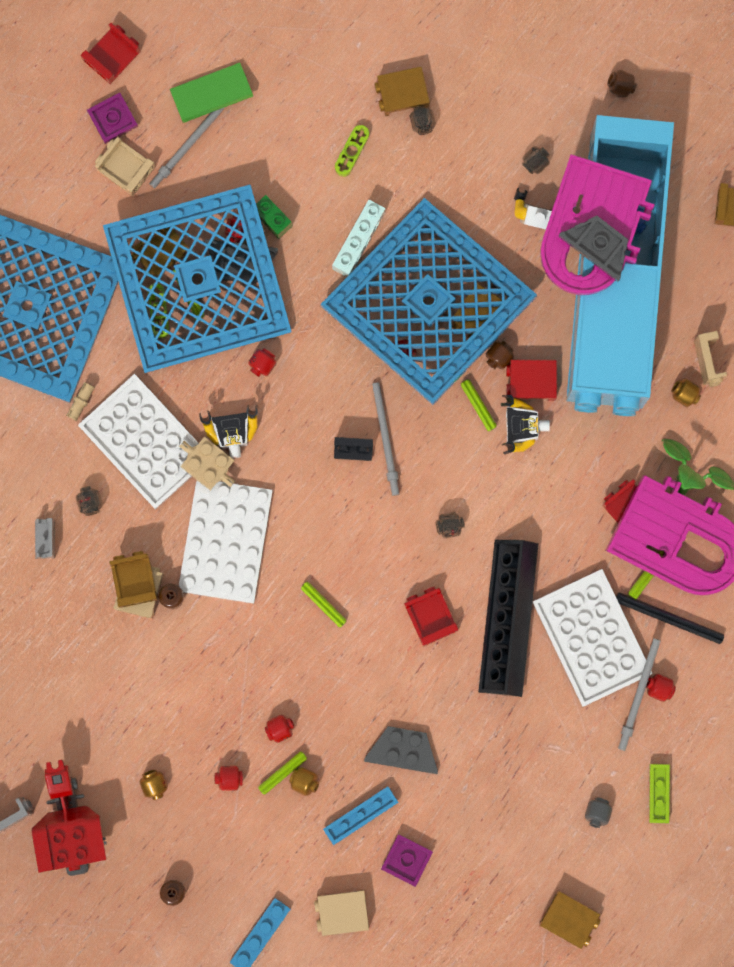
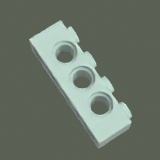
M368 200L332 265L334 271L348 277L355 269L385 215L384 207Z

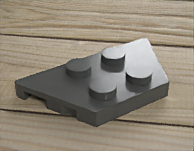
M595 216L558 235L568 245L615 281L619 282L628 239L600 217Z
M206 239L205 243L208 244L210 239ZM213 240L210 246L220 251L225 241ZM227 243L222 253L232 257L236 248ZM242 244L241 248L249 252L248 245ZM268 247L271 260H273L278 253V248ZM209 248V254L212 261H214L218 253ZM238 250L234 259L243 264L248 254ZM220 255L216 265L225 269L230 260ZM250 257L246 266L254 270L252 259ZM232 261L227 271L237 276L241 266ZM214 267L219 280L223 271ZM244 268L239 278L249 282L253 273ZM225 274L222 280L234 281L235 278ZM256 275L251 284H257Z
M388 726L364 758V762L438 774L429 740L424 732Z

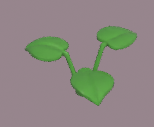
M672 439L661 440L668 455L675 460L682 461V464L678 467L677 481L682 483L678 493L685 496L689 489H703L706 486V478H711L713 483L721 488L734 490V482L724 470L713 466L709 468L710 473L702 477L686 465L687 461H690L692 457L684 445Z

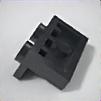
M335 437V459L372 461L373 439Z

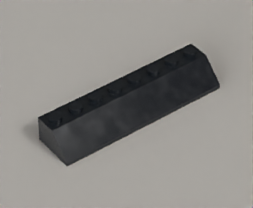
M495 540L479 693L522 697L539 543L525 540Z

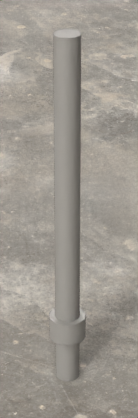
M226 107L210 113L165 166L162 165L158 170V174L149 183L150 186L155 189L164 178L166 179L171 174L172 168Z
M373 383L374 398L388 473H386L387 481H390L392 496L400 495L397 482L399 477L398 472L395 471L380 383Z
M653 638L626 725L623 726L621 731L622 737L618 746L620 750H626L629 738L633 735L634 722L661 642L659 639Z

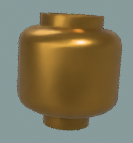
M686 378L676 381L671 390L673 399L685 407L697 404L701 397L699 394L700 387Z
M304 767L298 770L295 769L289 779L292 790L304 796H308L312 792L315 793L319 787L317 774Z
M156 769L143 773L139 781L144 796L152 797L153 800L162 798L164 796L163 793L168 788L163 773L157 772Z

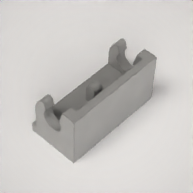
M53 518L36 519L35 559L55 558V520Z

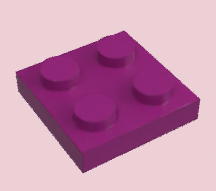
M120 92L87 109L105 144L138 127Z
M398 834L381 870L416 887L433 851Z

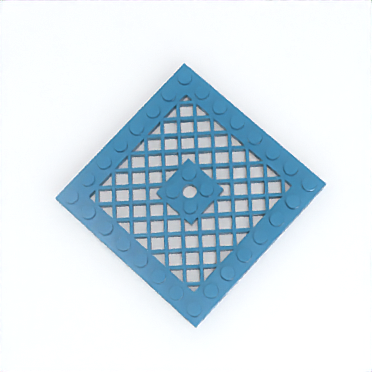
M251 184L103 225L144 373L292 332ZM238 209L239 215L232 212L231 210ZM225 212L221 220L212 216L215 214ZM228 213L238 218L233 227L224 223ZM207 217L203 225L193 221ZM210 218L219 223L215 232L205 227ZM240 220L244 233L235 229ZM189 222L184 231L175 226ZM191 223L201 228L196 237L187 233ZM221 225L231 229L226 239L217 234ZM170 227L166 236L157 231ZM173 228L182 233L178 242L168 238ZM203 230L212 234L208 244L199 240ZM152 232L147 241L139 237V235ZM233 232L243 236L238 246L229 241ZM155 233L164 238L159 248L150 243ZM185 235L194 239L190 249L180 244ZM215 236L225 241L220 251L210 246ZM133 237L131 243L128 245L127 239ZM136 238L146 243L141 253L131 248ZM245 238L247 241L249 252L241 248V245L244 242ZM166 240L176 245L171 254L162 250ZM196 242L206 246L201 256L192 251ZM227 243L236 248L232 257L222 253ZM148 245L157 250L153 259L143 255ZM178 247L187 251L183 261L174 257ZM209 248L218 253L214 261H212L211 255L204 257ZM130 250L139 255L135 263L133 262ZM238 250L248 254L243 264L234 259ZM160 252L169 256L164 266L155 261ZM190 253L199 258L186 262ZM220 255L230 260L225 269L216 265ZM141 257L151 262L146 271L137 267ZM250 257L252 259L254 270L246 266ZM171 259L181 263L174 265L175 272L167 268ZM232 261L241 266L237 276L227 271ZM153 264L163 268L158 278L149 273ZM214 267L223 271L219 280L217 279ZM244 268L253 273L249 282L239 278ZM135 269L144 273L140 282ZM165 270L174 275L170 284L160 280ZM196 273L203 276V282L199 285L194 284L192 281V277ZM225 274L235 278L230 288L221 283ZM255 275L260 289L251 285ZM146 276L156 280L151 290L142 285ZM176 278L178 279L181 291L172 286ZM237 280L247 285L242 294L233 290ZM158 282L168 287L163 296L154 292ZM220 286L228 290L224 299L214 295L221 293ZM249 287L258 291L254 301L244 296ZM141 288L149 292L145 301L143 298ZM170 289L179 293L175 303L166 299ZM230 292L240 296L235 306L226 301ZM152 294L161 298L157 308L147 303ZM260 294L262 295L265 307L256 303ZM182 296L184 303L191 301L187 310L177 305ZM209 296L205 305L196 300ZM212 297L222 302L217 311L208 307ZM242 299L252 303L247 313L237 308ZM163 301L173 305L168 315L159 310ZM194 302L203 307L199 316L189 312ZM224 303L233 308L229 318L219 313ZM254 305L264 310L259 320L250 315ZM146 306L154 310L150 319ZM176 307L185 312L180 321L171 317ZM205 309L215 313L210 323L201 318ZM236 310L245 315L241 324L231 320ZM157 312L166 317L162 326L152 322ZM265 313H267L268 319L262 320ZM187 314L196 318L192 328L183 324ZM217 316L227 320L222 330L212 325ZM247 317L256 321L255 323L243 326ZM169 319L178 323L174 333L164 328ZM199 320L209 325L204 335L194 330ZM229 322L238 326L237 328L225 331ZM151 324L160 329L156 337H154ZM180 326L190 330L185 340L176 335ZM211 327L219 331V333L206 336ZM162 331L171 335L167 345L158 340ZM192 333L201 336V338L188 341ZM174 337L183 342L170 346ZM156 343L162 345L165 348L158 349Z
M424 198L321 303V307L427 401L434 405L535 300L537 294ZM421 233H431L432 240L421 241ZM434 233L442 240H434ZM418 234V241H411ZM435 245H445L446 253H435ZM448 245L456 252H448ZM418 246L419 254H408V247ZM421 246H432V253L421 254ZM405 247V254L398 255L399 252ZM449 257H459L460 265H449ZM462 257L470 264L462 265ZM432 258L433 266H422V259ZM435 258H446V265L435 266ZM408 259H419V267H408ZM395 260H405L406 267L395 268ZM392 261V268H385ZM473 269L474 277H463V270ZM476 269H477L483 276H481V277H476ZM446 270L447 278H436V271ZM449 270H460V277L449 278ZM422 271H433V278L427 274L422 279ZM406 272V280H396L395 273ZM409 272H419L420 279L409 280ZM382 273H392L393 280L382 281ZM379 274V281H372ZM487 281L488 289H477V282ZM463 282H474V290H463ZM490 282L499 289H491ZM439 283H447V290ZM450 283H460L461 290L450 291ZM396 285H406L407 293H396ZM409 285H416V286L409 292ZM379 286L380 294H369V287ZM382 286H393V293L383 294ZM366 287V294L359 295L361 291ZM488 294V302H478L477 295ZM491 294H502V301L491 302ZM461 295V303H454L456 301L454 296ZM464 295H474L475 302L464 303ZM425 297H432L434 302L431 305L425 304L423 302ZM393 298L394 306L383 307V299ZM396 298H404L402 304L405 306H396ZM369 299H380V307H370ZM356 300H366L367 307L356 308ZM500 306V307L492 314V308H491V307ZM478 307H489V315H478ZM462 308V316H451V309ZM464 308H475V315L465 316ZM448 309V317H440ZM394 311V319H383V312ZM397 311H407L408 318L397 319ZM410 311L418 318H410ZM367 312V320L359 313ZM370 312H380L381 320H370ZM476 320V328L465 329V321ZM478 320H486V321L479 327V321H478ZM451 321H462V329H452ZM438 322H449V329L438 330ZM408 323V331L397 332V324ZM411 323H421L422 331H411ZM424 323L429 327L435 323V330H424ZM384 324H394L395 332H384ZM373 325H381V332ZM474 333V334L466 341V335H465V334ZM449 334V342L439 343L438 335ZM452 334H463V342H452ZM425 335H436V343H425ZM408 336L409 344L398 345V337ZM411 336H422V344H411ZM387 337H395V344ZM450 347V355L439 356V348ZM452 347H460V348L453 354ZM425 348H436V356H426ZM400 349H409V357ZM412 349H423V357H412ZM448 360V361L440 368L439 361ZM423 361V369L415 362ZM426 361H437V369H426Z
M0 215V241L4 240L7 248L0 250V255L10 252L13 259L3 264L0 257V270L2 269L5 277L0 279V284L8 281L11 288L3 293L0 291V299L4 307L0 308V313L4 311L2 316L7 319L0 322V332L2 335L0 342L4 340L7 349L0 351V377L71 403L119 283L112 256ZM7 239L13 240L18 243L10 246ZM25 245L34 248L35 250L28 253L25 248ZM22 246L25 254L15 258L12 250ZM42 252L50 254L52 257L45 259ZM39 253L43 261L33 265L30 257ZM27 258L30 266L20 270L17 262ZM57 259L60 268L50 271L47 263ZM60 259L71 263L63 266ZM15 264L18 272L8 276L5 267ZM45 265L48 273L38 277L35 269ZM77 265L87 268L88 270L80 273V270ZM75 266L78 274L68 278L65 270ZM32 270L35 279L26 282L23 274ZM63 272L65 280L56 283L53 275ZM95 272L100 273L99 278H97ZM92 273L96 281L86 285L83 276ZM20 276L23 283L16 281L13 287L11 279ZM50 277L53 285L44 289L40 281ZM80 278L83 286L73 290L70 282ZM38 282V285L41 290L31 287L30 285ZM68 284L71 292L61 296L58 287ZM95 286L93 294L91 296L88 291V288ZM55 289L58 297L51 300L52 294L47 292ZM85 290L88 299L79 302L76 294ZM11 294L8 303L6 304L3 297ZM73 295L76 304L66 307L63 299ZM25 301H31L33 304L32 308L28 311L22 308ZM61 301L64 309L54 313L51 305ZM89 303L84 314L81 306ZM49 307L51 315L44 318L47 308ZM78 308L82 316L72 320L69 311ZM66 313L69 321L59 325L56 317ZM54 319L57 327L47 331L44 322ZM81 321V324L77 331L74 323ZM14 322L20 323L25 326L20 329H17ZM11 323L14 331L5 335L2 326ZM42 325L44 332L35 336L32 328L39 331ZM71 325L74 334L65 337L62 329ZM29 329L32 338L22 341L19 333ZM59 330L62 339L53 343L49 334ZM17 335L20 343L10 347L7 339ZM47 336L50 344L40 348L37 340ZM75 338L70 349L67 341ZM34 341L38 350L28 354L25 345ZM64 343L68 351L58 355L55 346ZM22 347L25 355L15 359L12 351ZM52 348L55 357L45 360L42 352ZM10 353L12 360L2 357V355ZM40 354L43 362L33 366L30 357ZM67 356V359L63 366L60 358ZM27 359L30 367L19 362ZM57 360L60 369L51 372L48 364ZM45 366L48 374L37 369Z

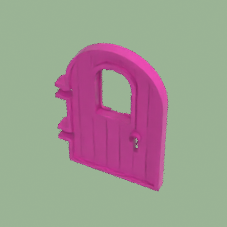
M572 154L570 155L540 250L543 269L548 278L557 287L575 295H592L607 289L615 282L612 277L595 264L592 271L584 277L582 275H575L566 268V258L570 245L559 238L558 235L595 216L600 217L628 239L626 250L631 251L630 256L625 255L623 267L625 262L630 264L636 263L640 248L632 246L631 243L639 219L650 220L655 204L645 200L652 180ZM579 195H583L579 208L580 213L576 214L573 212V209L576 207ZM639 205L645 207L644 213L637 211Z
M643 475L605 551L691 594L711 595L731 585L734 582V524L718 513L722 504L706 497L703 505L678 493L682 483L673 480L671 477L666 476L663 484ZM668 486L673 488L671 494L665 492ZM708 507L713 509L711 515L705 512ZM688 531L718 545L722 549L724 561L720 568L715 571H706L677 556ZM647 544L657 550H663V556L660 557L658 553L646 548Z

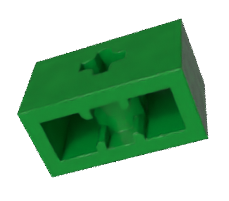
M267 195L256 203L260 220L278 239L292 228V222Z

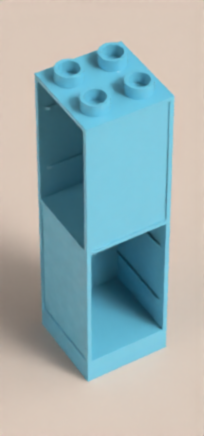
M596 116L590 134L588 160L652 180L645 201L655 205L650 220L645 223L647 227L641 234L636 233L631 243L632 246L640 248L636 263L630 264L625 262L619 282L615 281L607 289L592 295H576L566 401L575 402V411L595 413L601 405L613 406L612 414L635 416L636 411L642 409L650 398L674 122ZM626 250L625 255L630 256L631 251ZM579 254L578 275L584 277L592 271L594 264L582 254Z

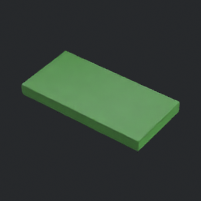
M240 63L170 89L183 123L253 97Z

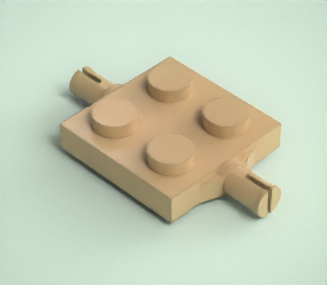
M206 437L194 447H191L185 441L179 446L188 453L186 460L180 468L211 491L216 483L221 480L230 487L234 484L235 481L227 475V471L235 460Z

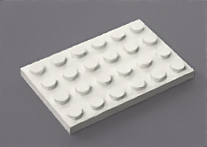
M135 374L78 424L84 433L155 510L192 477L180 468L186 460L188 453L179 446L183 441L191 447L199 443Z
M196 480L179 587L184 593L254 604L273 490L233 484L230 487L225 482H218L210 491Z
M602 569L532 602L582 707L641 679L646 659Z

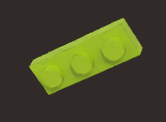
M649 764V823H669L670 765Z

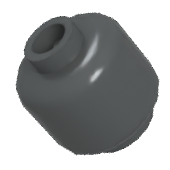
M595 798V800L589 801L585 812V819L589 821L590 826L600 828L609 823L612 814V807L609 805V801L602 798Z

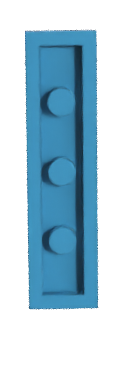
M387 786L323 828L331 843L335 845L399 802Z
M274 898L230 963L235 967H251L291 909Z

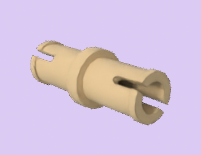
M84 382L77 397L73 398L74 402L66 416L77 421L84 406L87 407V401L95 387Z

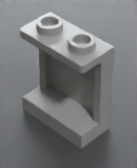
M24 797L15 799L20 810L0 821V833L33 814L31 811L33 806L29 799H24Z

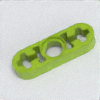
M356 126L349 136L335 163V171L339 176L346 177L353 170L369 139V130L366 126ZM363 130L365 137H361L358 144L356 143L358 137L356 132ZM354 146L358 152L356 155L350 156L347 153V148ZM345 156L348 160H353V162L348 161V170L344 169L342 172L339 165L345 163L346 159L343 158Z
M158 283L156 288H158L159 291H162V293H159V295L163 296L165 293V289L161 284ZM152 294L149 299V304L153 307H157L159 302H155L152 304V301H156L155 295ZM163 301L161 307L164 308V313L168 315L167 302ZM150 308L151 317L153 315V309ZM163 315L155 316L152 322L154 320L166 319V317ZM169 320L164 327L168 331H170ZM151 324L154 336L156 337L158 334L156 329L158 328ZM163 331V334H160L159 339H164L169 334Z

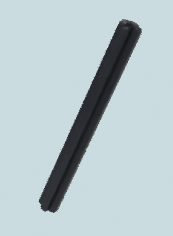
M618 593L616 596L618 603L715 643L721 644L724 640V634L625 594Z

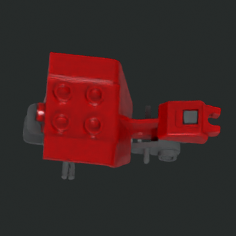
M58 760V767L54 769L51 762H46L45 780L48 794L51 799H54L46 803H56L58 811L48 812L32 828L38 873L66 868L67 874L70 876L85 874L88 872L89 863L107 860L104 845H107V841H103L106 840V836L103 837L100 816L88 806L78 807L77 799L84 798V794L76 795L75 790L78 789V783L76 778L70 777L69 766L64 765L63 760ZM67 796L71 797V801H69V804Z

